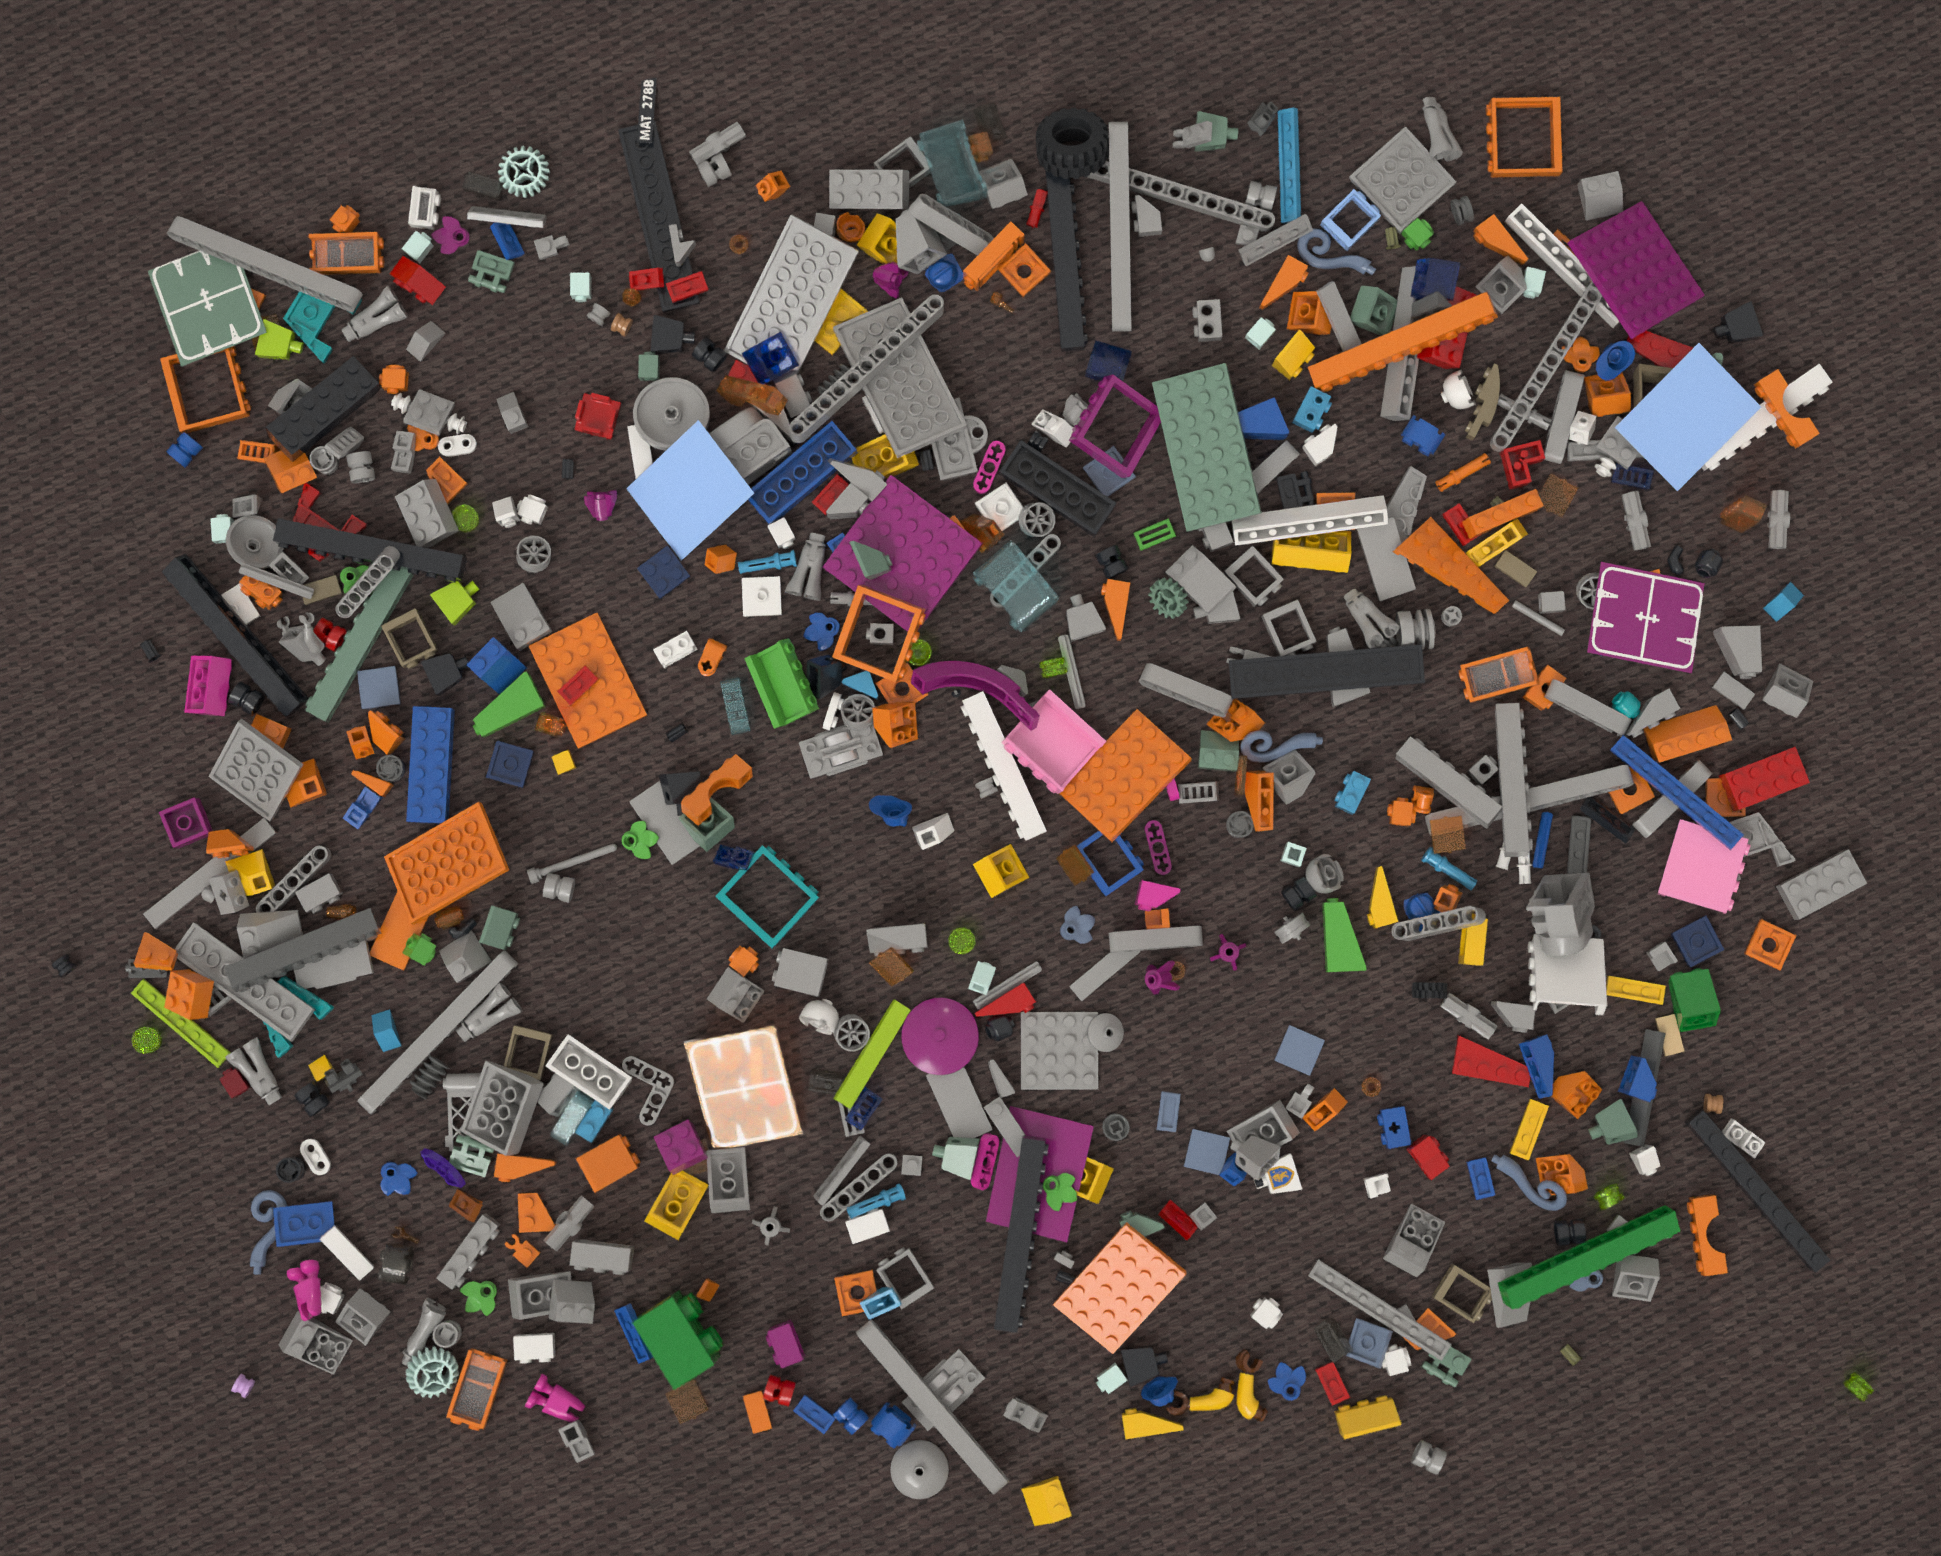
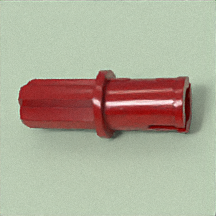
M1037 189L1033 204L1029 207L1031 210L1026 222L1027 226L1038 227L1048 194L1045 190Z

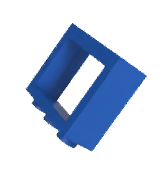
M1098 831L1072 850L1106 897L1142 872L1144 863L1139 856L1134 857L1131 852L1133 848L1127 840L1123 841L1119 835L1115 841L1135 869L1108 887L1083 851L1085 847L1103 835Z

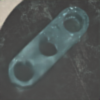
M739 677L720 681L732 735L751 731Z
M577 1091L550 1136L567 1146L594 1100Z

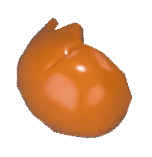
M849 212L840 215L836 222L837 234L843 241L855 243L865 233V224L858 215H851Z

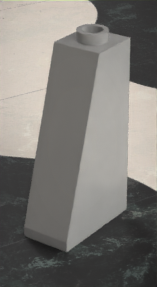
M1340 627L1329 631L1330 634L1326 636L1327 652L1354 650L1346 628L1341 630ZM1369 688L1330 691L1332 707L1370 693Z

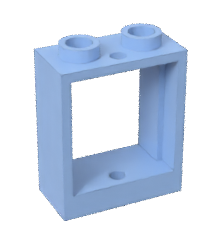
M1353 189L1322 220L1320 226L1348 251L1380 219L1381 215L1375 205H1370L1366 201L1363 193ZM1351 200L1371 218L1352 239L1332 221Z

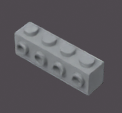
M486 1213L483 1214L437 1279L450 1289H454L456 1286L459 1288L466 1279L464 1277L466 1272H471L476 1266L477 1262L475 1260L479 1254L483 1256L488 1249L487 1243L490 1239L494 1240L499 1234L500 1230L498 1228L501 1224Z

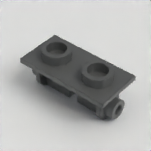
M128 959V965L125 967L126 972H128V978H167V970L137 968L134 965L135 959Z

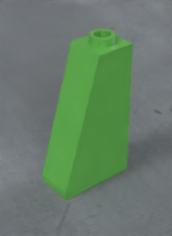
M527 671L522 673L473 719L475 722L473 728L477 735L481 734L485 738L546 707L530 674Z
M1338 898L1327 899V903H1322L1326 972L1366 971V965L1344 902H1338Z

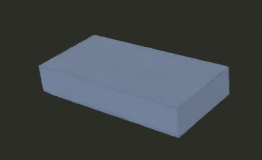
M1161 1091L1156 1130L1176 1132L1181 1094Z

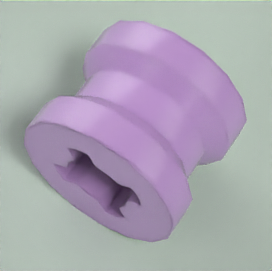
M240 1374L231 1391L234 1393L238 1392L243 1398H246L255 1381L252 1379L248 1380L245 1378V1375Z

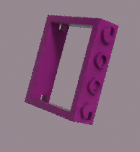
M1115 375L1104 376L1103 380L1098 383L1099 388L1091 395L1087 409H1084L1080 414V421L1073 427L1069 441L1119 477L1126 478L1131 476L1161 420L1158 407ZM1112 387L1150 413L1122 464L1084 438Z

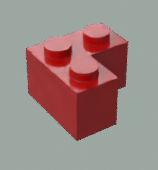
M404 256L401 257L390 272V275L395 278L393 281L395 284L404 288L409 293L412 291L416 293L415 298L423 304L428 302L433 305L446 288L424 268Z
M1541 440L1507 448L1500 452L1509 490L1529 485L1532 482L1528 465L1540 463L1545 459Z
M1424 1134L1406 1147V1149L1428 1179L1432 1180L1450 1167L1447 1163L1449 1159L1443 1151L1439 1150L1440 1144L1435 1137Z

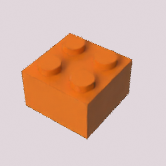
M189 969L171 971L164 1008L189 1020L208 1018L214 981Z

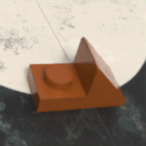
M457 1189L449 1207L468 1221L474 1222L480 1213L483 1201Z

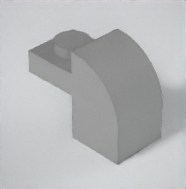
M1012 1398L1011 1402L1006 1406V1411L1003 1415L1038 1433L1048 1417L1041 1410L1018 1398Z
M575 1420L558 1429L566 1447L570 1448L577 1463L595 1455L587 1437L588 1434L579 1420Z

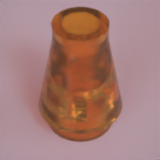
M350 903L328 906L326 910L327 918L337 920L357 913L356 906Z

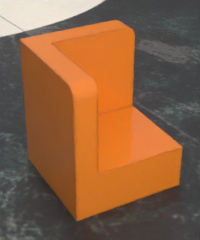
M727 545L707 548L705 566L715 574L734 570L737 553Z
M1169 909L1145 911L1146 930L1170 928Z

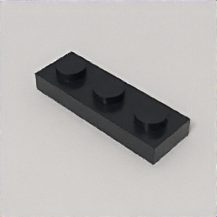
M1593 796L1585 798L1579 808L1625 844L1630 840L1636 829Z

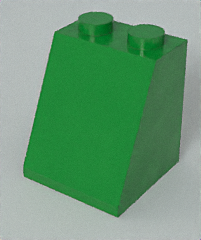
M1698 968L1688 973L1676 972L1671 975L1668 984L1679 1032L1716 1026L1721 1009L1709 970Z

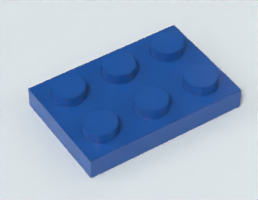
M332 1201L273 1208L277 1247L322 1242L320 1237L334 1226Z

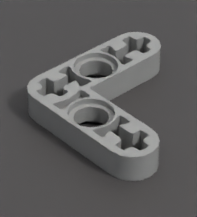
M629 1056L623 1060V1070L653 1086L639 1115L642 1124L652 1125L656 1122L674 1086V1078L669 1073L637 1057ZM633 1059L635 1061L634 1064L640 1067V1063L644 1064L640 1069L639 1075L636 1074L638 1070L635 1068L628 1070L627 1061L630 1062ZM646 1068H651L654 1071L651 1079H646L643 1076V1071ZM657 1072L661 1073L659 1077L662 1079L669 1077L670 1086L666 1085L663 1087V1083L657 1080L656 1084L653 1083L657 1077ZM654 1094L662 1096L661 1104L655 1105L652 1102ZM648 1104L653 1108H658L657 1112L653 1110L651 1114L653 1120L644 1121L645 1117L643 1114H647L650 1108H647Z

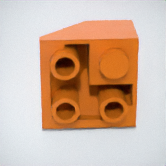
M1233 699L1225 717L1214 715L1207 723L1211 729L1230 742L1243 740L1247 734L1258 731L1265 724L1255 711L1237 699Z
M915 702L890 703L872 708L874 728L890 748L918 739Z
M370 710L368 717L372 741L387 755H391L405 740L402 736L404 732L396 725H390L388 723L390 719L382 712Z
M314 758L302 762L304 765L286 795L291 808L327 795Z
M233 830L211 831L208 834L206 853L213 855V858H228L229 854L244 856L249 855L248 851H254V847Z
M1583 1071L1558 1077L1553 1083V1094L1551 1097L1575 1118L1579 1119L1586 1112L1590 1104L1598 1098L1602 1089Z
M1570 1154L1536 1158L1540 1183L1544 1180L1554 1181L1564 1189L1566 1194L1588 1189L1584 1169ZM1547 1189L1551 1196L1556 1195L1552 1190Z

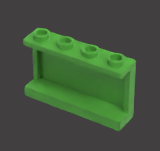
M790 639L780 640L777 644L744 658L774 729L788 725L819 709L817 700L810 689L809 681L805 677L802 664L796 656L794 645Z

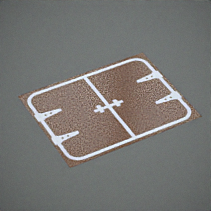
M775 1026L684 1043L712 1149H728L802 1134Z

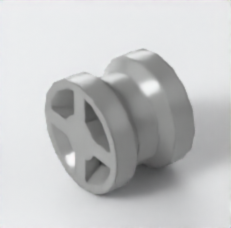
M594 303L593 310L586 316L598 325L603 326L605 318L609 317L611 313Z
M1455 606L1446 608L1441 615V620L1446 626H1455L1462 619L1461 610Z
M992 777L975 784V787L980 791L981 799L998 792L997 787L993 785L994 780Z

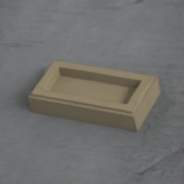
M1507 550L1504 551L1494 566L1525 588L1537 573L1536 570Z
M337 575L306 584L305 586L314 589V593L311 599L303 597L305 605H309L342 594Z

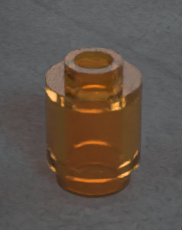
M459 905L455 907L450 906L437 912V917L434 918L437 927H442L443 930L453 927L465 919Z

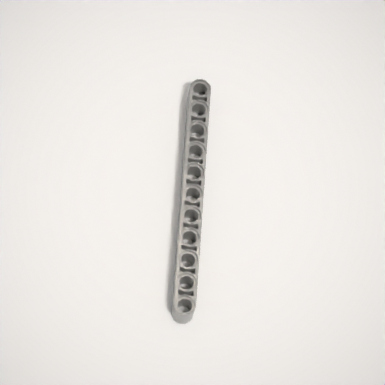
M1109 122L1112 332L1131 331L1128 122Z
M1105 161V164L1102 166L1107 169L1108 172L1101 175L1097 171L1087 176L1088 178L1110 184L1109 162ZM1129 168L1130 191L1236 224L1257 228L1262 232L1270 231L1274 225L1275 217L1269 211ZM1141 179L1143 180L1144 184L1141 186L1135 185L1134 180ZM1158 184L1162 187V190L1156 192L1152 189V186ZM1172 190L1179 191L1180 196L1173 197L1171 196L1170 192ZM1196 196L1198 201L1192 203L1188 200V197ZM1213 201L1216 207L1213 209L1209 208L1206 203ZM1226 207H1232L1234 209V213L1227 214L1224 209ZM1248 212L1253 218L1246 220L1242 214ZM1267 218L1271 224L1263 225L1261 219Z
M180 216L175 217L167 231V235L177 242L349 312H354L363 296L358 289Z
M1592 280L1491 438L1490 446L1494 451L1501 452L1510 444L1601 300L1602 295ZM1592 293L1595 296V301H1590L1587 298V294ZM1582 309L1585 312V317H1580L1577 314V310ZM1572 325L1575 328V333H1569L1567 326ZM1557 341L1563 342L1565 349H1559ZM1547 357L1553 358L1555 365H1549L1546 360ZM1536 374H1543L1545 377V381H1539L1536 377ZM1526 390H1533L1535 397H1528ZM1517 405H1521L1524 407V414H1520L1517 412ZM1507 421H1511L1514 423V430H1510L1506 427ZM1497 437L1504 440V446H1499L1496 443Z
M939 295L928 297L797 416L789 425L792 441L796 443L805 441L937 321L944 313L943 298ZM936 304V305H939L940 307H938V308H932L931 306ZM919 317L926 318L924 321L918 320ZM910 329L912 332L905 333L904 330ZM891 342H898L899 344L893 346V345H891L890 343H891ZM884 354L885 357L878 358L877 355ZM866 366L871 367V369L868 371L863 370V368ZM851 379L858 380L856 383L849 382ZM839 391L844 392V394L841 396H838L835 393ZM823 404H829V405H830V407H828V408H823V407H821V406H822ZM813 416L816 417V420L809 421L808 418ZM796 429H801V430H803V431H802L801 433H799V434L794 433V430H796Z
M1621 765L1530 788L1529 794L1525 795L1526 801L1530 802V812L1627 788L1632 786L1634 782L1629 766ZM1500 796L1495 797L1496 799H1498V800L1501 802ZM1459 807L1434 812L1425 816L1430 836L1480 825V823ZM1502 813L1494 821L1502 819Z
M505 950L502 951L377 1079L357 1102L371 1115L375 1113V1109L379 1105L381 1106L390 1097L389 1095L395 1092L403 1084V1081L413 1074L416 1067L422 1064L430 1056V1053L433 1050L435 1051L444 1042L443 1039L449 1036L457 1028V1025L464 1021L470 1012L482 1003L483 998L487 994L489 995L494 987L511 973L510 970L513 967L516 968L518 963Z
M870 1319L856 1331L858 1337L993 1494H996L1009 1482L1006 1475L878 1325Z

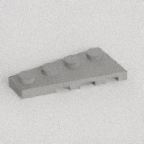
M1411 466L1408 467L1386 506L1387 516L1394 517L1402 543L1411 535L1417 506L1427 478L1425 474Z

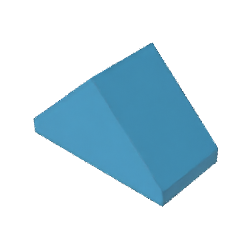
M1790 582L1763 609L1777 622L1792 610L1804 595Z
M868 671L847 677L842 681L843 685L876 700L879 697L871 674Z
M391 1010L371 1015L374 1036L382 1051L385 1052L402 1046Z
M882 1287L861 1301L860 1305L870 1320L901 1306L902 1303L893 1287Z

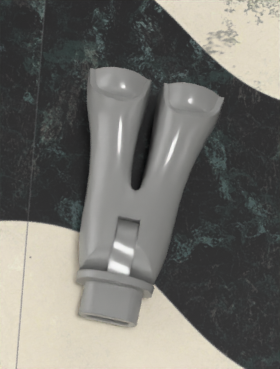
M1435 97L1424 98L1423 111L1430 132L1431 148L1429 155L1431 159L1436 161L1444 158L1445 161H1451L1459 158L1463 151L1449 128L1446 112L1436 102Z
M389 286L383 289L380 296L370 306L358 313L350 322H347L346 327L341 329L348 342L355 338L359 340L383 326L408 317L405 309L399 303L400 301ZM388 308H390L388 311H386V312L383 313L382 315L377 316L378 314H380V313H382L383 311H385V310H387Z
M810 533L809 540H806V544L802 549L794 575L785 589L786 593L795 596L802 595L806 573L810 568L804 597L821 601V572L825 556L824 535Z
M1352 589L1345 594L1346 605L1360 626L1369 649L1379 647L1384 641L1383 636L1370 622L1369 618L1374 620L1386 638L1393 637L1398 632L1400 626L1394 620L1385 616L1362 592Z
M499 982L487 999L461 1022V1026L456 1029V1032L464 1042L471 1037L474 1039L497 1023L522 1012L521 1006L512 997L498 1010L488 1015L493 1008L511 996V993L504 984Z
M257 1037L242 1046L254 1063L257 1072L254 1071L241 1048L225 1057L230 1064L242 1073L254 1091L262 1097V1100L265 1099L268 1105L282 1098L278 1091L280 1088L266 1063Z
M430 1298L425 1299L419 1324L409 1338L407 1348L403 1350L404 1357L402 1363L408 1366V1362L412 1361V1355L418 1357V1350L423 1352L429 1335L446 1315V1308L439 1303L438 1307L433 1305L435 1301Z

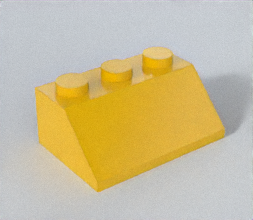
M1387 1395L1378 1396L1376 1401L1373 1402L1368 1400L1359 1401L1357 1406L1350 1407L1349 1404L1338 1407L1339 1410L1334 1411L1340 1435L1344 1439L1401 1425L1394 1401L1391 1397L1388 1398Z

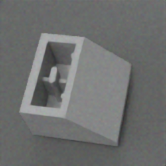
M727 967L707 1000L744 1023L765 990Z

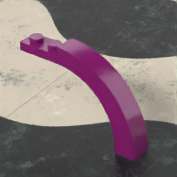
M963 661L936 662L913 670L911 684L922 695L938 688L951 686L977 689L1002 702L1030 731L1037 728L1040 715L1019 695L1021 687L996 670Z

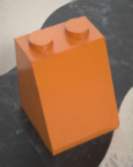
M619 1134L576 1158L594 1193L639 1168L640 1160L636 1153L632 1154L628 1147L631 1144L626 1136L622 1137Z

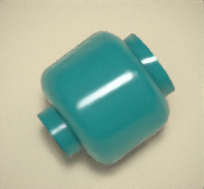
M1629 691L1619 692L1612 699V709L1632 719L1639 715L1641 702Z

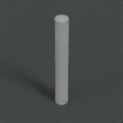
M1515 600L1513 603V608L1558 635L1562 636L1565 629Z

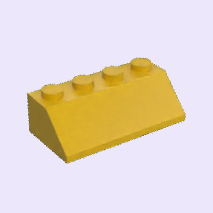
M1336 531L1273 540L1272 564L1348 573L1351 559V531Z

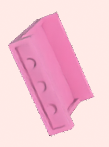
M1048 690L1032 707L1040 715L1037 728L1030 731L1020 721L1001 743L1008 753L1014 754L1019 758L1018 762L1024 767L1028 766L1033 771L1034 777L1038 780L1042 779L1051 792L1059 794L1094 753L1104 745L1106 740L1051 690Z
M1680 819L1658 895L1672 897L1723 912V914H1726L1727 910L1731 911L1734 903L1731 896L1733 892H1737L1740 883L1736 881L1738 873H1743L1745 866L1742 859L1744 855H1748L1751 846L1747 844L1748 839L1742 837L1729 850L1702 826Z

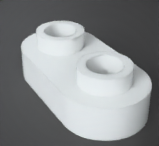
M469 434L444 437L438 444L440 453L446 457L470 454L477 447L475 438ZM466 440L470 442L469 446L467 447L463 446V443ZM450 443L451 447L449 449H445V444Z
M834 692L824 720L823 729L830 731L831 728L836 727L838 717L835 715L837 709L841 710V705L844 701L841 698L842 694Z
M315 1139L305 1140L300 1147V1152L316 1175L326 1174L331 1168V1161L322 1146ZM309 1145L314 1146L313 1152L308 1150ZM320 1161L324 1162L325 1166L323 1169L318 1167Z

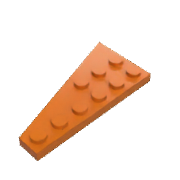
M1432 517L1393 551L1397 555L1401 554L1406 557L1408 562L1416 563L1424 568L1426 573L1444 584L1452 585L1462 595L1470 596L1475 600V603L1493 614L1498 612L1509 601Z

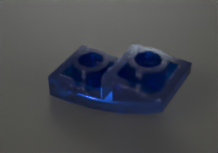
M720 844L713 862L716 865L727 868L747 870L755 853L737 846L734 849Z

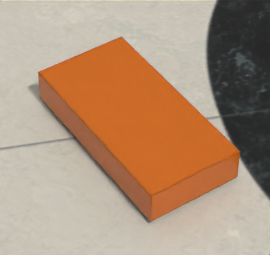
M762 1390L743 1395L753 1434L772 1429Z

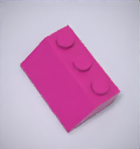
M191 656L184 713L225 716L232 659L215 656Z
M1142 880L1139 882L1135 905H1138L1139 910L1151 911V909L1160 906L1180 893V889Z

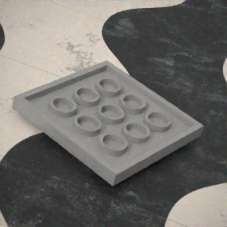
M1406 126L1349 176L1351 182L1379 209L1380 213L1397 229L1399 234L1456 184V181L1437 160L1433 161L1431 159L1429 151Z
M241 719L237 722L208 777L270 822L274 819L304 764Z
M1021 1012V1090L1098 1089V1050L1091 1045L1088 1039V1026L1091 1020L1098 1015V1012Z

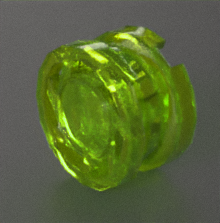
M464 504L457 506L452 511V516L459 531L467 533L477 528L480 519L473 507Z
M918 639L916 643H913L911 648L913 655L908 662L913 666H924L931 659V647L923 639Z
M1065 657L1040 662L1039 666L1043 670L1041 673L1042 678H1050L1068 673V669L1064 665L1066 663Z
M966 928L953 930L948 939L951 950L957 954H967L975 945L973 933Z
M141 1027L132 1036L133 1047L136 1051L144 1054L155 1052L162 1043L160 1032L153 1027Z
M1617 1183L1609 1185L1593 1195L1594 1199L1599 1202L1600 1210L1607 1209L1625 1198L1623 1193L1619 1192Z
M1853 1372L1850 1375L1851 1378L1849 1380L1846 1379L1843 1384L1859 1400L1865 1402L1867 1396L1871 1395L1874 1389L1862 1377Z

